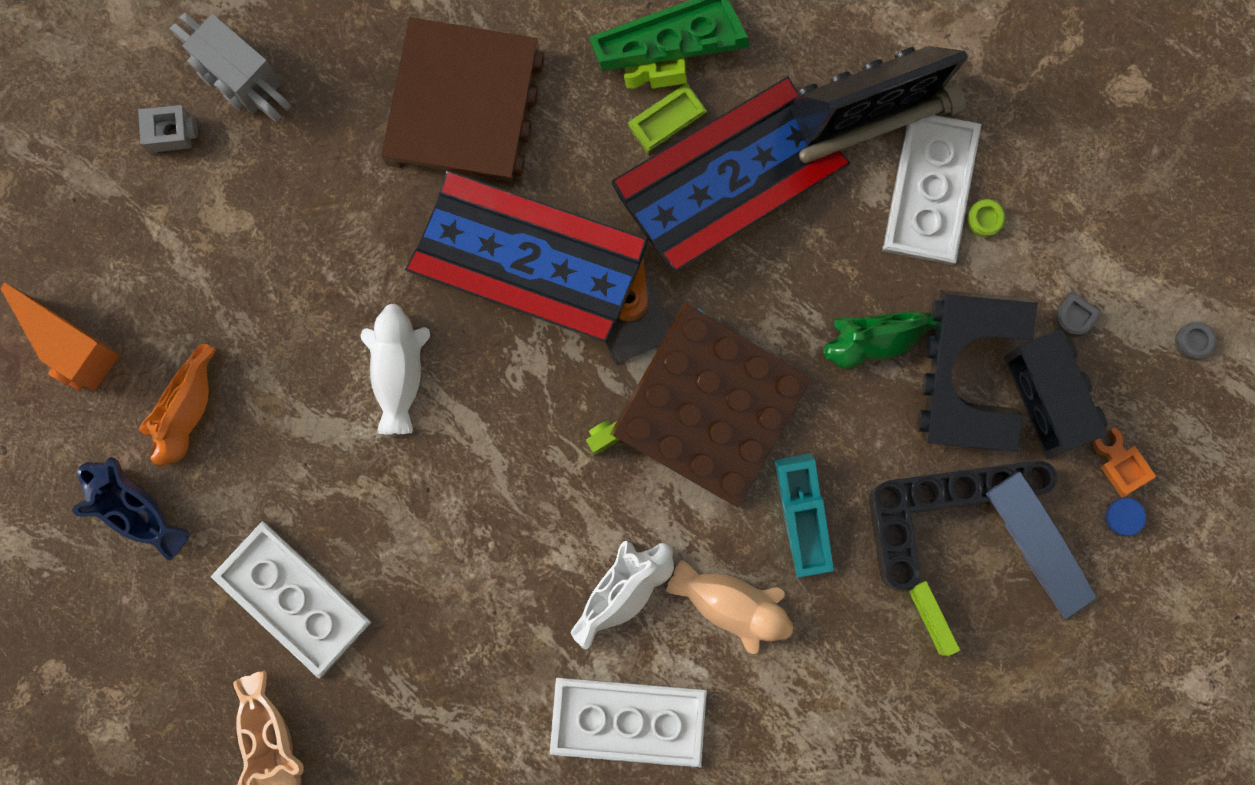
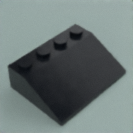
M933 46L915 50L914 47H910L896 54L895 59L883 62L882 59H878L865 65L862 68L863 71L851 75L849 71L843 72L833 77L829 84L818 87L817 84H811L797 92V97L790 109L808 147L934 99L935 95L942 91L967 60L968 56L964 50Z

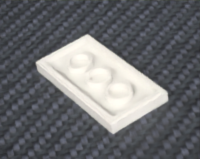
M932 115L906 125L883 252L953 266L956 264L982 124Z
M263 521L211 576L216 583L318 678H322L372 623L369 618Z
M556 678L550 755L701 767L707 690Z

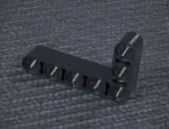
M1030 461L888 480L877 485L871 491L869 505L882 582L886 587L900 591L912 588L919 579L920 570L911 513L992 503L986 493L993 489L991 479L995 474L1008 479L1015 473L1020 472L1034 494L1039 496L1050 492L1057 483L1055 468L1046 461ZM1032 469L1039 471L1044 478V483L1040 489L1033 487L1029 482V473ZM957 479L965 480L969 484L970 495L967 499H962L955 493L954 484ZM920 484H926L932 488L934 498L930 504H925L918 499L917 488ZM883 489H890L896 494L897 504L893 509H888L881 504L879 495ZM889 526H896L902 531L903 540L899 546L890 545L886 541L885 531ZM895 563H902L908 569V578L903 584H899L892 579L891 569Z

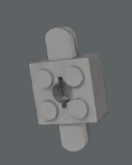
M183 13L179 19L193 32L191 36L175 23L169 28L184 43L182 47L190 56L187 63L197 71L196 74L211 88L215 86L223 94L224 99L238 111L244 107L253 115L260 109L277 123L282 117L266 100L269 98L285 112L291 108L289 102L276 91L282 83L267 60L215 15L211 14L200 26L189 15Z

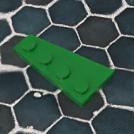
M689 0L589 36L591 48L601 71L749 47L748 36L729 0Z

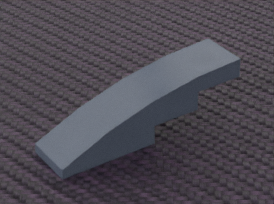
M1020 472L1015 473L986 493L1005 521V528L1024 554L1022 558L1064 619H1067L1096 599L1093 590L1064 539Z

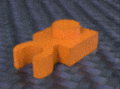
M1113 427L1107 432L1113 441L1112 446H1105L1100 438L1092 441L1091 444L1097 454L1105 456L1109 460L1101 466V469L1120 497L1124 498L1157 476L1136 446L1131 447L1127 451L1122 446L1123 436L1117 428Z

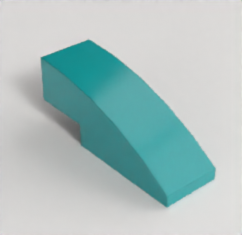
M811 453L775 459L774 463L781 504L797 578L834 571L824 502L820 495L815 459Z

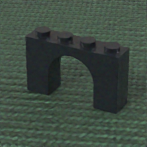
M940 290V298L933 300L931 320L936 322L935 336H929L927 344V358L932 359L931 371L924 374L922 394L927 395L926 410L921 409L918 417V432H923L922 436L927 443L1018 452L1023 415L1016 408L978 405L960 398L953 387L952 367L959 352L974 340L984 337L1033 340L1037 302L1031 298Z

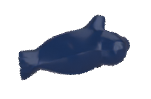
M110 457L105 463L86 462L79 466L77 477L85 495V500L74 505L72 509L74 515L80 517L95 516L111 529L128 539L153 544L167 560L171 561L178 555L182 546L188 541L190 533L187 530L168 525L156 501L145 489L123 475L121 465L117 459Z

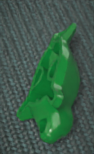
M899 312L861 318H835L833 326L841 334L836 339L825 344L823 354L826 359L844 369L855 368L867 359L898 356L911 349L928 331L936 329V322L931 320V312Z

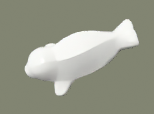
M389 304L383 309L375 320L374 331L367 328L362 330L361 339L370 349L371 353L370 379L372 389L383 410L378 426V434L392 435L394 433L409 434L413 432L408 410L416 397L420 384V351L430 338L428 328L413 329L409 317L397 304Z
M624 541L620 545L614 565L591 594L581 618L571 630L572 637L583 649L586 650L591 646L596 632L620 625L637 615L649 600L654 587L662 585L671 577L674 570L672 548L668 544L659 543L649 550L637 553L633 544L628 541Z

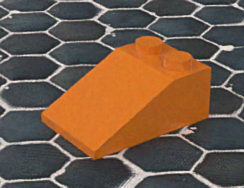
M4 283L0 289L38 358L51 367L48 374L64 385H70L78 391L83 386L96 391L120 354L31 296Z

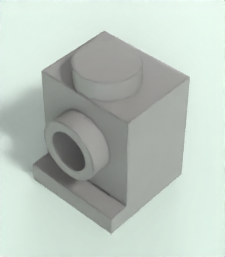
M182 105L138 109L140 145L151 155L158 154L161 151L192 148L191 139L198 137L197 122L194 116L190 117V114ZM176 128L177 134L168 135L170 129Z

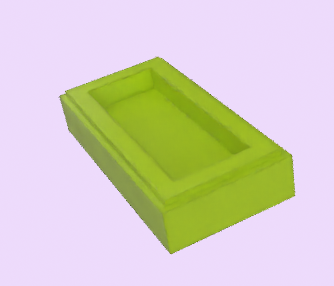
M686 83L629 121L628 127L649 155L707 115L708 111L688 83Z
M927 581L919 582L912 588H909L908 591L939 655L950 656L960 651Z

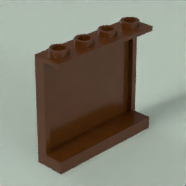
M409 17L382 151V158L386 165L401 168L402 163L502 179L507 180L508 186L514 187L516 176L522 177L524 171L525 155H520L522 142H529L532 121L527 120L529 107L535 108L538 86L533 85L535 73H542L545 53L539 49L538 38Z

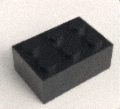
M1062 329L1019 345L1004 357L1046 459L1107 435L1105 430L1107 427L1105 414L1099 406L1095 407L1090 395L1092 392L1090 379L1084 371L1080 372L1075 360L1077 350L1074 342L1069 336L1065 337Z

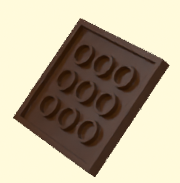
M684 304L610 435L739 508L811 378L691 305Z

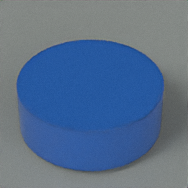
M1122 498L1108 506L1105 512V521L1113 533L1119 536H1129L1138 533L1144 527L1146 513L1142 505L1136 500Z

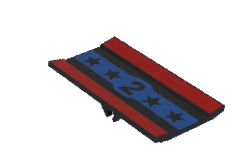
M789 76L612 180L611 184L620 200L673 273L683 269L850 165V161L841 151L809 163H804L800 160L799 153L802 149L807 148V145L790 109L797 97V90Z
M447 170L433 212L419 245L415 249L405 270L607 344L643 259L648 239Z

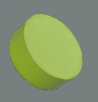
M985 199L978 201L967 214L968 228L978 237H992L1005 224V212L1002 206L993 200Z

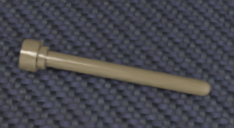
M957 83L951 84L936 94L933 100L804 148L800 151L799 158L802 162L809 163L939 112L942 115L947 113L950 116L966 110L964 93Z

